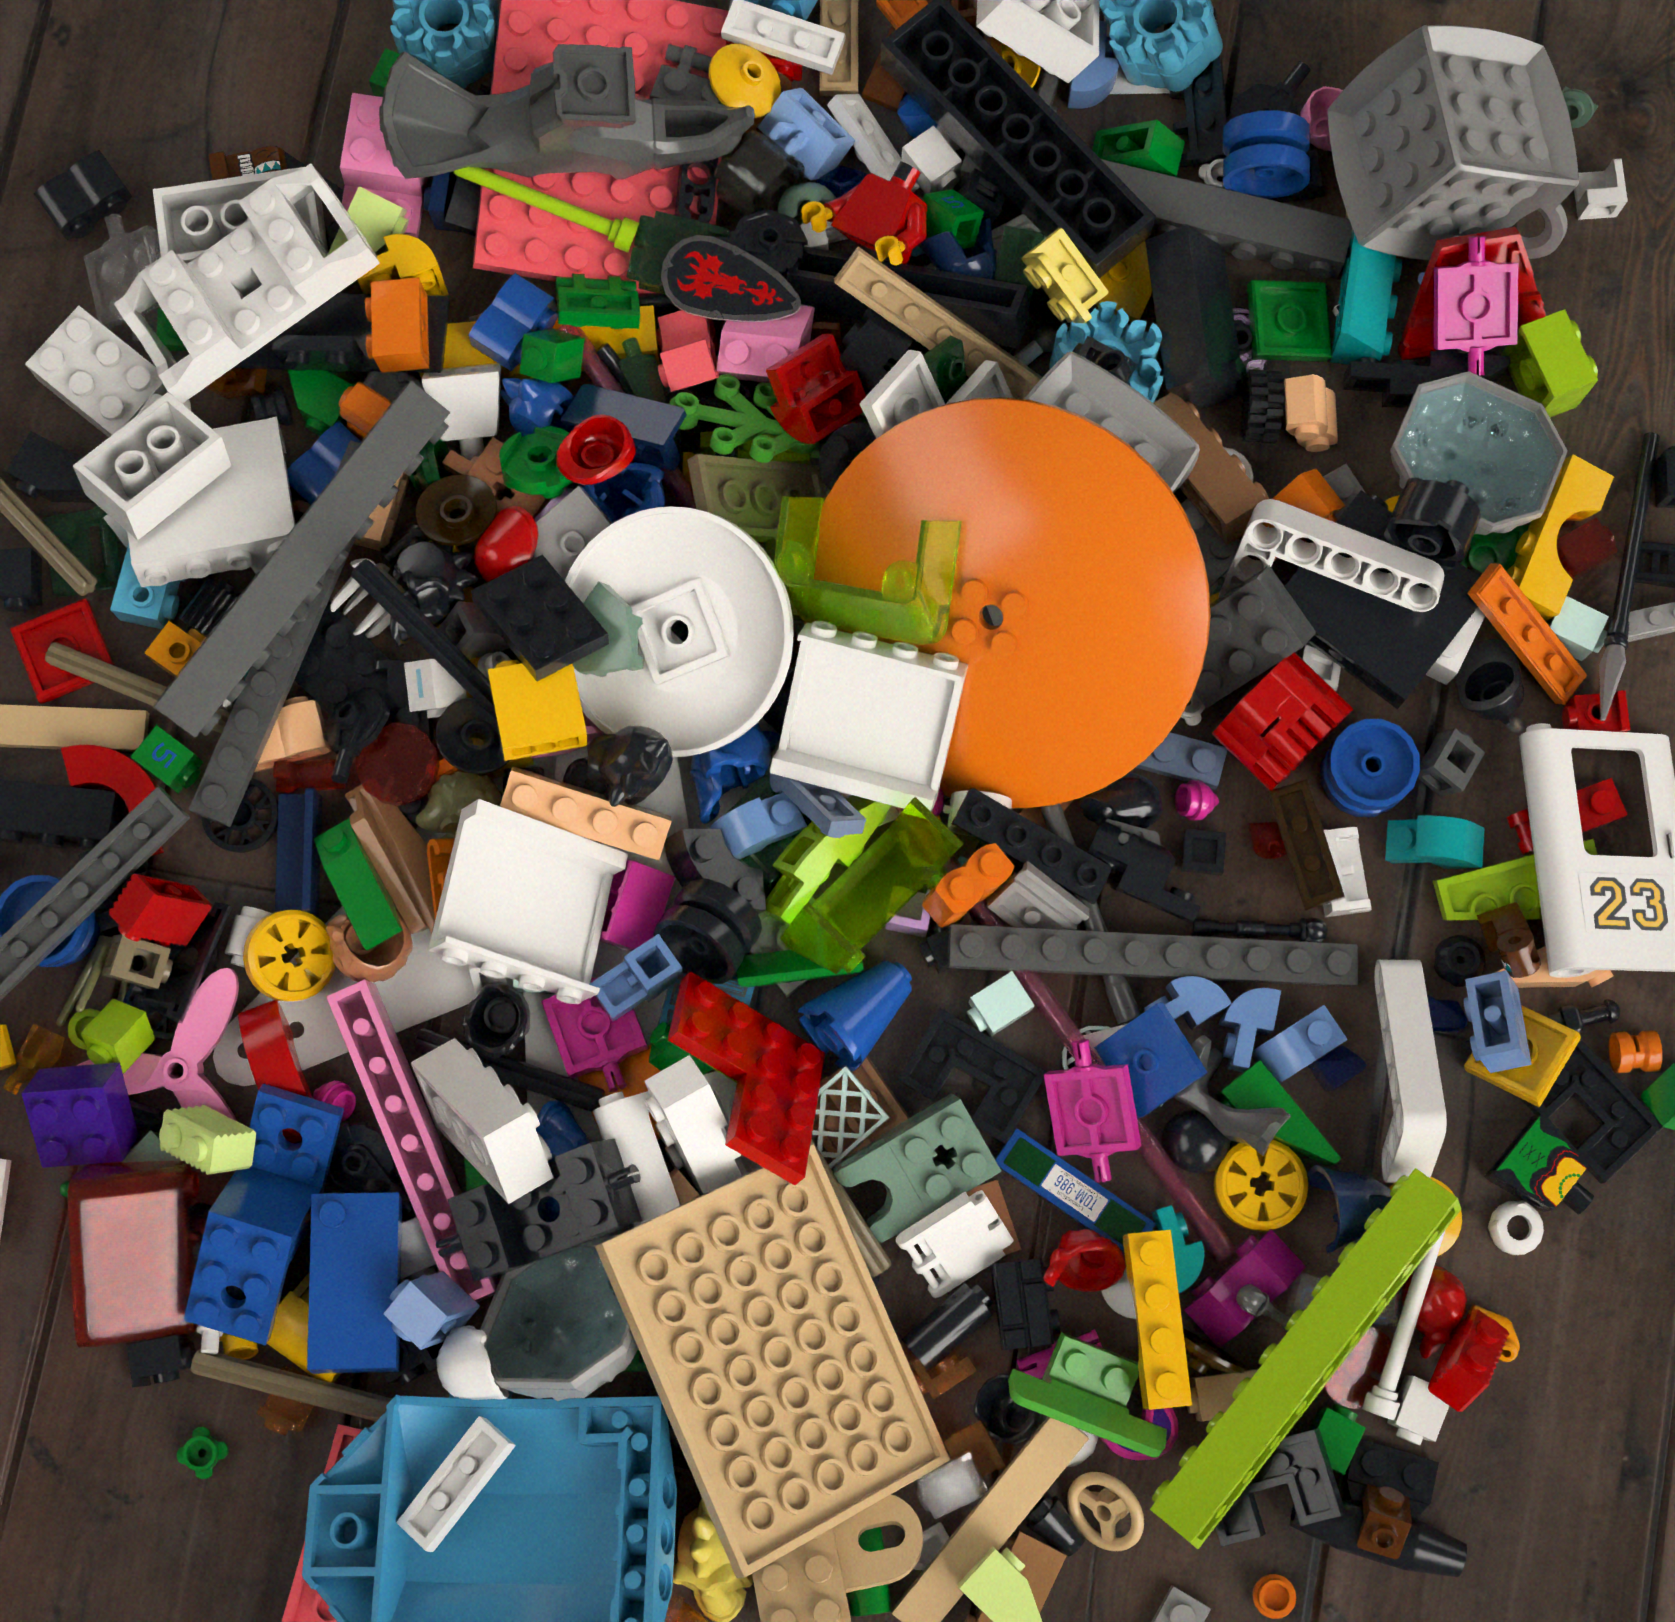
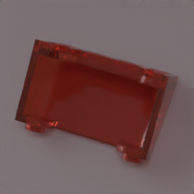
M186 1161L88 1164L72 1176L68 1187V1217L74 1329L76 1343L79 1348L99 1347L193 1333L197 1330V1324L184 1321L190 1294L186 1208L189 1206L191 1198H197L199 1191L197 1172H192L191 1164H186Z

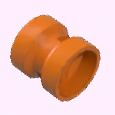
M1626 1031L1611 1033L1608 1052L1610 1065L1614 1073H1629L1633 1068H1640L1644 1072H1657L1660 1070L1662 1064V1044L1657 1031H1641L1638 1035H1630Z

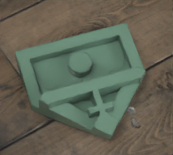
M598 581L583 604L608 633L609 644L574 662V669L585 675L593 674L599 677L607 676V673L626 669L631 671L643 669V656L638 655V629L643 625V618L632 614V608L609 585Z

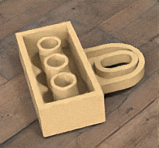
M889 1495L752 1573L760 1621L852 1622L846 1593L896 1582L908 1575L919 1561L923 1549V1532L916 1512L901 1498ZM887 1525H897L905 1533V1538L900 1545L883 1550L868 1552L863 1550L858 1543L859 1537L864 1531Z

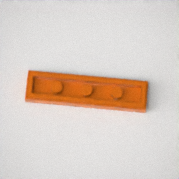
M1490 563L1467 594L1553 702L1565 705L1587 677L1586 672L1500 563Z

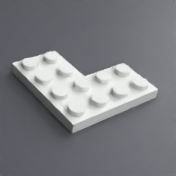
M908 350L860 402V406L876 439L899 423L915 415L945 405L922 353L915 350ZM985 360L946 404L975 398H1013L998 362Z

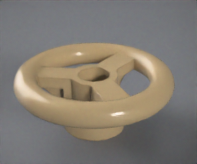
M1087 1472L1078 1476L1072 1482L1067 1494L1068 1512L1078 1530L1089 1542L1105 1550L1124 1551L1133 1547L1139 1541L1144 1530V1515L1137 1497L1126 1484L1116 1477L1102 1472ZM1090 1485L1104 1486L1100 1492H1092L1086 1489ZM1080 1502L1093 1511L1095 1518L1100 1522L1101 1533L1096 1531L1087 1522L1081 1511ZM1130 1512V1531L1125 1536L1116 1538V1523Z

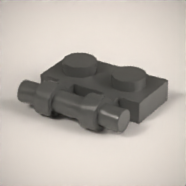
M669 44L665 59L679 63L677 69L661 65L650 99L700 100L722 104L714 94L709 79L690 73L692 68L708 73L712 57L697 53V48L685 45L684 48Z

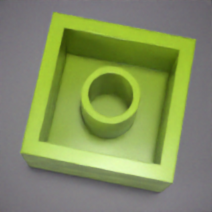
M1565 309L1520 326L1518 329L1517 345H1507L1501 354L1502 356H1510L1508 370L1519 394L1543 404L1550 418L1576 408L1598 381L1596 363L1591 356L1586 355L1580 342L1581 333L1579 327L1574 320L1569 319Z

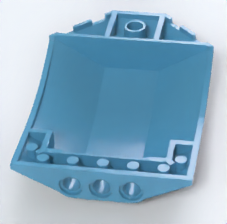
M396 1395L386 1405L387 1410L370 1428L365 1427L341 1452L343 1457L326 1474L321 1473L310 1485L302 1577L311 1589L316 1590L330 1607L328 1611L337 1622H665L673 1588L677 1484L674 1475L668 1417L659 1396L568 1398L557 1402L555 1399L472 1400ZM478 1416L487 1418L516 1446L435 1551H425L396 1522Z

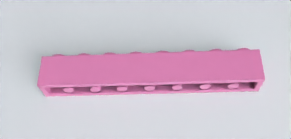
M364 979L326 996L439 1272L444 1271L476 1302L493 1296L499 1284L497 1276L474 1282L466 1256L462 1250L445 1258L438 1254L439 1250L451 1245L436 1248V1242L457 1234L455 1221L447 1199L462 1194V1191L376 984Z

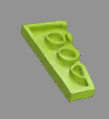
M1584 840L1585 851L1590 855H1597L1594 840ZM1534 854L1433 880L1443 920H1478L1477 915L1517 902L1525 919H1542Z

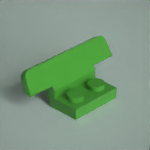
M1061 1332L1042 1380L1012 1369L1008 1379L1009 1394L1016 1404L1153 1458L1159 1457L1166 1447L1167 1429L1130 1415L1129 1409L1126 1407L1139 1376L1138 1362Z

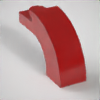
M72 745L61 748L70 787L116 792L125 801L129 813L156 787H159L157 782L137 763L113 749L96 745ZM163 845L152 856L164 853Z
M273 1000L238 1013L243 1045L258 1090L262 1084H266L314 1099L297 1057L293 1032L279 1001ZM291 1128L282 1130L283 1136L287 1141L291 1143L302 1141L300 1133Z

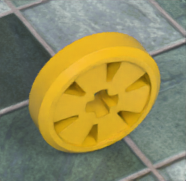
M283 910L267 915L251 929L245 941L243 961L247 976L257 990L274 1000L291 1002L308 999L319 993L329 983L336 965L333 961L330 938L325 930L326 925L324 922L305 911ZM286 945L289 949L297 948L299 952V957L294 958L297 963L295 966L291 962L284 963L282 961L281 955L287 953L284 949Z
M1272 1139L1263 1156L1249 1145L1239 1143L1227 1152L1225 1158L1216 1169L1214 1192L1219 1207L1232 1222L1252 1231H1269L1270 1229L1274 1230L1285 1226L1300 1213L1307 1198L1308 1178L1300 1158L1285 1144ZM1263 1173L1267 1175L1265 1182H1271V1190L1264 1191L1261 1196H1258L1254 1193L1256 1188L1250 1187V1180L1259 1178L1260 1174Z

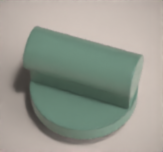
M1565 86L1562 93L1568 109L1571 127H1582L1591 119L1598 105L1593 103L1590 96L1584 91L1570 89Z

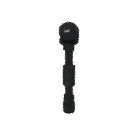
M1301 918L1299 923H1290V925L1266 924L1265 921L1237 920L1235 923L1219 922V920L1195 919L1193 922V935L1235 933L1236 936L1264 937L1266 934L1299 937L1300 942H1305L1306 940L1307 942L1321 943L1327 937L1328 927L1319 918H1308L1306 920Z

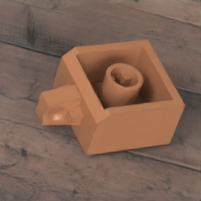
M492 437L480 456L474 455L471 460L450 450L442 462L444 469L452 475H469L485 482L495 495L497 513L514 505L527 510L535 519L550 502L551 499L544 498L541 494H526L506 487L499 453L504 443ZM513 494L511 499L504 497L501 501L499 500L502 495Z

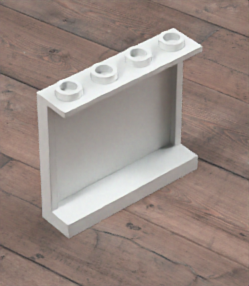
M277 417L214 428L213 430L222 437L232 466L139 540L127 531L131 564L141 588L162 586L168 582L188 578H203L209 574L230 570H244L250 566L265 564L296 523L284 455L286 453L285 441Z
M814 621L812 624L807 622L797 638L801 642L779 748L772 759L770 773L930 815L937 801L969 664L959 662V658L952 654L939 652L931 655L918 651L915 645L909 643L895 642L894 644L877 641L878 638L875 635L867 632L857 631L850 634L838 631L835 625L828 622Z
M478 799L461 810L428 951L442 955L441 959L446 963L458 966L469 964L481 968V974L487 977L497 979L507 977L519 981L518 985L523 989L537 992L546 990L557 994L556 998L559 1001L569 1004H580L581 1001L599 994L600 988L589 984L593 973L613 875L625 869L628 854Z

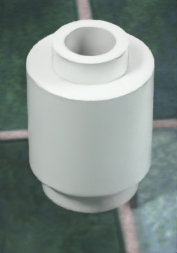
M242 906L240 915H235L225 949V954L232 956L231 964L244 967L243 951L248 934L262 918L272 913L253 907Z

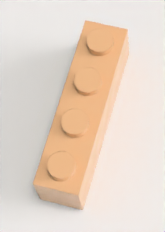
M512 766L500 803V807L570 833L658 861L672 822L669 815L637 805H627L624 801L616 807H611L609 800L603 794Z

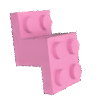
M352 93L340 163V170L345 184L342 205L348 211L354 195L360 186L406 209L407 213L404 218L408 219L409 223L404 234L418 238L428 177L405 179L398 168L394 167L390 151L386 149L383 133L380 131L379 107L382 104L383 97Z

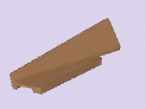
M375 779L368 780L345 794L354 811L349 816L351 827L411 934L425 931L428 928L432 934L435 916L427 858V844L389 796L387 799L382 798L385 790Z

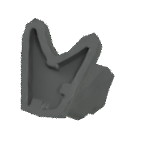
M1205 1035L1200 1036L1192 1043L1191 1047L1208 1073L1176 1094L1174 1098L1207 1117L1229 1140L1247 1144L1264 1156L1278 1130L1291 1117L1284 1108L1233 1109L1210 1096L1208 1084L1222 1062L1223 1053L1218 1048L1214 1047L1211 1049L1212 1041Z

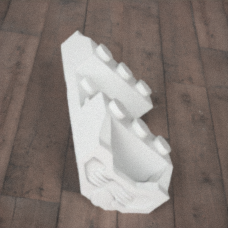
M311 163L302 170L271 178L238 202L249 218L248 221L187 264L173 250H170L139 272L125 295L114 303L122 318L138 337L157 368L158 376L167 391L182 404L380 264L361 230L353 220H350L351 217L342 203ZM313 190L316 191L348 240L330 254L327 253L324 246L309 230L293 205ZM158 302L189 352V355L177 363L141 315L143 311Z

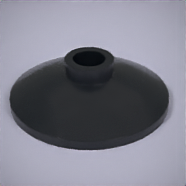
M473 697L453 703L442 713L437 723L436 742L442 756L452 766L468 773L485 774L504 767L510 761L504 760L497 719L493 718ZM472 738H479L484 742V744L473 745L469 742V740Z

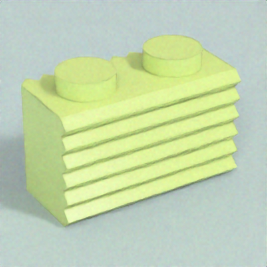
M203 1104L201 1107L195 1105L194 1108L188 1106L187 1109L183 1107L179 1110L174 1108L172 1111L167 1109L163 1113L162 1127L159 1132L161 1151L165 1150L171 1156H176V1159L180 1158L181 1161H186V1164H191V1167L196 1166V1169H201V1172H206L207 1175L249 1169L252 1166L256 1132L253 1129Z

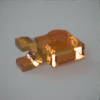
M33 1023L15 1058L19 1065L16 1071L6 1080L3 1089L17 1095L20 1087L24 1083L29 1084L39 1069L53 1066L60 1057L61 1046L65 1038Z

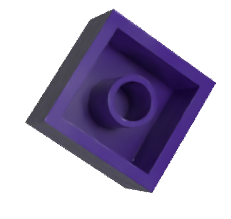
M120 1062L39 1069L21 1093L42 1168L123 1162L139 1137Z

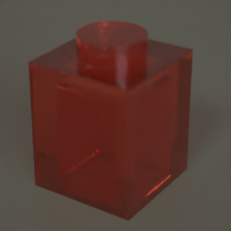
M1597 517L1557 539L1556 544L1561 565L1573 581L1605 564L1618 552L1613 533L1608 527L1602 526Z

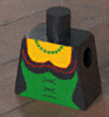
M1543 1113L1534 1115L1529 1119L1484 1176L1488 1181L1517 1198L1525 1200L1531 1206L1543 1212L1554 1210L1562 1201L1579 1215L1589 1206L1594 1198L1592 1193L1577 1182L1588 1167L1587 1161Z

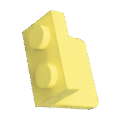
M1063 228L1056 229L1021 258L1027 266L1023 270L1025 276L1036 289L1040 287L1044 289L1051 299L1047 302V305L1060 321L1066 319L1068 323L1072 321L1073 323H1087L1092 319L1088 309L1109 293Z

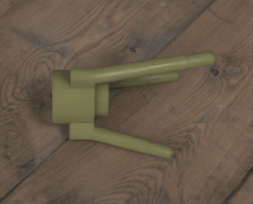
M98 937L96 946L92 948L89 960L56 1021L58 1026L64 1025L77 1001L76 1011L82 1012L99 975L102 973L112 937ZM134 957L131 963L132 969L136 961V958ZM122 981L121 1002L130 986V983Z

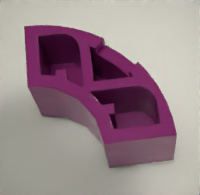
M1272 1229L1259 1239L1253 1234L1250 1235L1235 1249L1234 1252L1239 1256L1215 1279L1208 1275L1191 1291L1196 1298L1184 1311L1218 1348H1221L1243 1331L1255 1318V1316L1239 1307L1236 1297L1240 1288L1246 1284H1253L1261 1292L1269 1295V1302L1271 1303L1306 1268L1303 1262Z

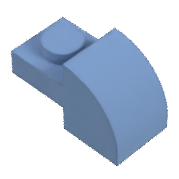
M1099 21V56L1069 82L1067 108L1083 109L1095 106L1102 102L1114 87L1119 62L1117 58H1111L1112 47L1109 43L1111 38L1106 36L1107 21Z
M782 792L764 800H761L759 797L744 803L721 816L709 828L721 829L725 845L732 855L739 860L762 851L771 843L800 833L807 827V824L798 806Z
M659 934L625 955L622 963L589 984L600 988L599 994L595 995V997L613 1022L645 1000L649 1003L671 986L682 973V966Z
M1186 976L1171 981L1165 987L1172 997V1001L1169 1002L1166 996H1163L1144 1009L1147 1011L1155 1004L1163 1002L1174 1020L1183 1015L1189 1027L1193 1029L1222 1012L1232 1003L1226 993L1214 982L1202 977Z
M1271 988L1252 989L1240 995L1224 1010L1218 1025L1234 1028V1034L1227 1033L1223 1047V1057L1229 1058L1227 1069L1239 1072L1249 1069L1256 1034L1267 1036L1274 1031L1281 990Z
M1323 1005L1254 1049L1252 1056L1256 1062L1261 1060L1276 1080L1281 1083L1348 1039L1326 1006Z

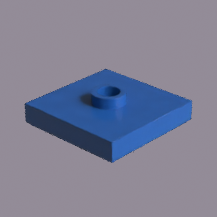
M1163 1002L1155 1004L1094 1047L1106 1066L1128 1064L1138 1118L1146 1116L1208 1073Z

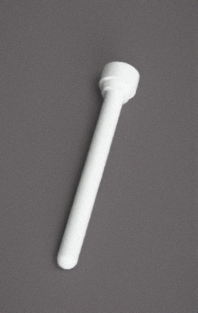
M1444 1233L1414 1270L1379 1385H1374L1372 1392L1367 1391L1362 1409L1388 1419H1396L1400 1402L1397 1401L1399 1393L1395 1392Z

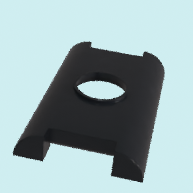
M215 902L211 912H208L186 947L182 944L179 946L176 943L175 945L171 943L169 947H166L171 949L168 959L173 961L166 983H160L159 989H148L130 983L122 1002L143 1010L146 1014L149 1008L166 1011V1017L176 1023H183L233 908L228 904ZM153 940L149 941L150 943L157 944ZM195 948L198 951V958L193 969L184 976H176L173 966L177 956L185 949ZM141 959V961H140V963H139V966H138V968H137L136 971H139V970L142 969V967H143V960H142V959Z

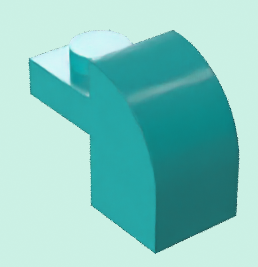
M1418 815L1417 819L1388 820L1385 861L1392 864L1432 863L1443 869L1482 868L1485 828L1468 820L1446 816Z
M1170 1205L1151 1213L1156 1223L1157 1231L1171 1230L1178 1292L1181 1293L1196 1281L1202 1270L1204 1246L1202 1241L1189 1245L1185 1244L1183 1237L1189 1236L1185 1219L1181 1212L1175 1213L1173 1206Z

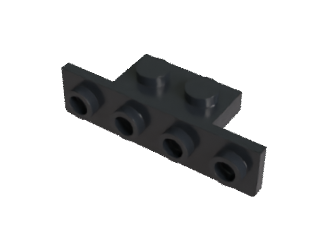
M974 788L967 792L951 823L979 840L975 848L976 850L985 845L996 843L1013 863V871L1018 873L1023 868V864L1028 861L1058 885L1091 904L1096 903L1112 870L1106 863Z

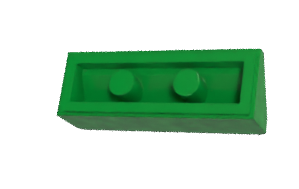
M848 942L744 955L743 961L737 970L738 985L741 988L860 974L864 968L858 942Z

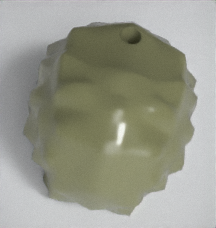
M457 771L452 775L444 774L432 785L428 794V803L424 810L416 816L415 820L417 825L423 829L446 833L441 838H455L463 808L478 799L500 806L503 794L489 775L480 776L462 771Z

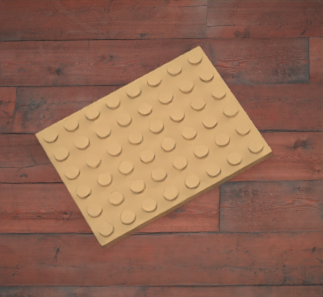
M814 1144L810 1145L805 1178L796 1185L789 1183L762 1167L595 1246L736 1578L747 1577L950 1461Z

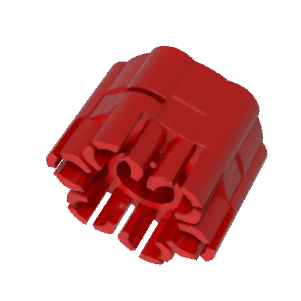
M1294 652L1279 662L1233 708L1212 732V735L1271 792L1290 775L1291 770L1294 771L1304 761L1303 757L1307 758L1315 750L1314 747H1318L1354 709Z

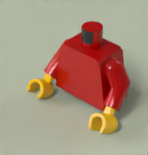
M900 161L890 181L870 173L865 176L861 183L839 198L829 201L824 205L816 201L806 203L801 209L803 223L808 224L811 222L812 230L821 233L826 229L827 221L832 222L831 226L846 238L876 252L878 261L883 262L884 259L889 258L892 265L907 264L913 248L922 243L927 237V204L911 191L921 172L911 165Z

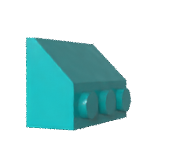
M1352 231L1346 259L1343 265L1338 300L1340 308L1339 314L1336 316L1330 362L1349 365L1351 361L1369 357L1378 359L1380 363L1382 355L1389 356L1393 332L1386 331L1388 318L1394 319L1398 296L1392 295L1391 290L1392 283L1399 282L1402 259L1396 258V255L1379 252L1359 245L1354 231Z

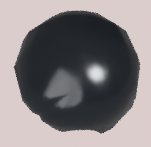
M1188 1110L1175 1114L1165 1125L1161 1140L1166 1158L1170 1163L1186 1172L1197 1174L1215 1171L1225 1158L1231 1145V1140L1225 1137L1207 1117L1197 1110Z
M1002 1373L987 1379L977 1391L974 1415L983 1424L986 1433L990 1437L1004 1444L1016 1445L1031 1437L1041 1424L1042 1414L1022 1407L1011 1399L1008 1384L1010 1375Z

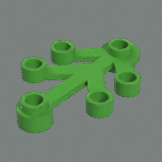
M722 374L717 378L714 394L719 399L726 401L737 412L701 405L696 396L687 392L678 393L669 403L683 407L687 414L679 429H692L697 425L698 420L737 427L734 430L719 427L713 431L710 447L718 454H730L735 447L753 439L750 456L758 462L767 463L773 459V456L790 449L799 454H808L821 443L820 440L815 444H806L790 436L777 420L767 418L738 392L740 382L732 375ZM759 383L755 388L753 402L756 406L766 409L773 415L770 406L778 402L770 383ZM766 433L776 435L777 437L772 439L768 436H764L763 434Z

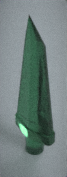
M637 338L626 339L622 342V346L627 358L620 360L618 365L634 396L667 404L655 355H643ZM674 436L673 439L675 444L677 445L676 436Z

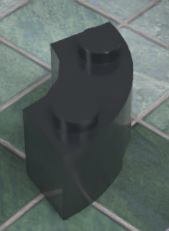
M683 828L666 838L664 844L666 857L681 887L692 879L707 878L723 883L738 892L753 906L757 914L766 910L763 870L746 866L736 859L725 845L721 829Z

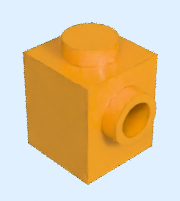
M168 621L145 651V654L157 666L173 677H176L206 637L193 628H190L186 633Z

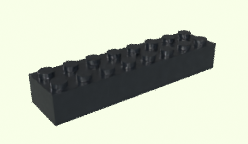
M932 0L881 42L880 65L1045 237H1048L1056 229L1063 228L1099 279L1151 235L1156 215L947 0Z

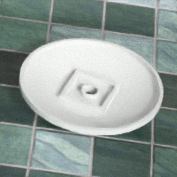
M673 506L657 507L628 515L612 523L587 544L570 568L565 582L582 603L585 602L598 581L605 583L632 608V614L643 618V625L638 629V655L643 656V669L635 671L626 669L607 673V676L604 677L593 674L585 675L574 669L584 714L605 734H616L627 726H644L654 729L668 740L673 757L702 754L718 749L733 742L758 723L777 698L785 681L791 661L794 637L793 616L786 587L773 561L760 544L736 524L721 516L694 508ZM677 620L683 621L689 631L687 639L681 644L675 642L671 636V627Z

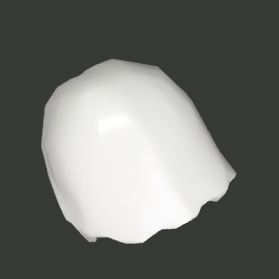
M468 1325L452 1329L439 1350L436 1362L442 1387L451 1395L460 1399H506L509 1397L508 1390L501 1388L491 1373L490 1360L484 1347L487 1335L483 1330L475 1329L474 1326Z

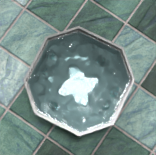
M1469 371L1419 384L1390 449L1393 467L1400 475L1399 484L1402 489L1405 487L1407 480L1414 477L1443 483L1449 480H1456L1465 484L1469 488L1468 495L1480 509L1481 519L1475 534L1487 535L1491 532L1506 533L1512 531L1517 526H1522L1534 519L1540 518L1544 513L1568 451L1543 404Z
M617 1235L602 1236L502 1275L480 1328L487 1335L484 1347L490 1360L492 1376L501 1388L537 1399L552 1397L557 1402L568 1398H585L606 1382H612L614 1377L624 1371L631 1363L638 1350V1346L595 1247Z

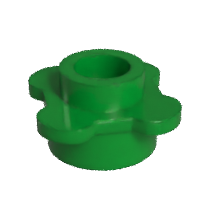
M198 1427L193 1430L192 1438L186 1442L184 1447L178 1449L177 1460L179 1463L185 1464L188 1468L194 1470L196 1477L199 1479H207L212 1476L213 1467L217 1462L227 1457L229 1448L225 1442H218L210 1436L208 1428ZM200 1449L206 1450V1456L201 1457L199 1455Z

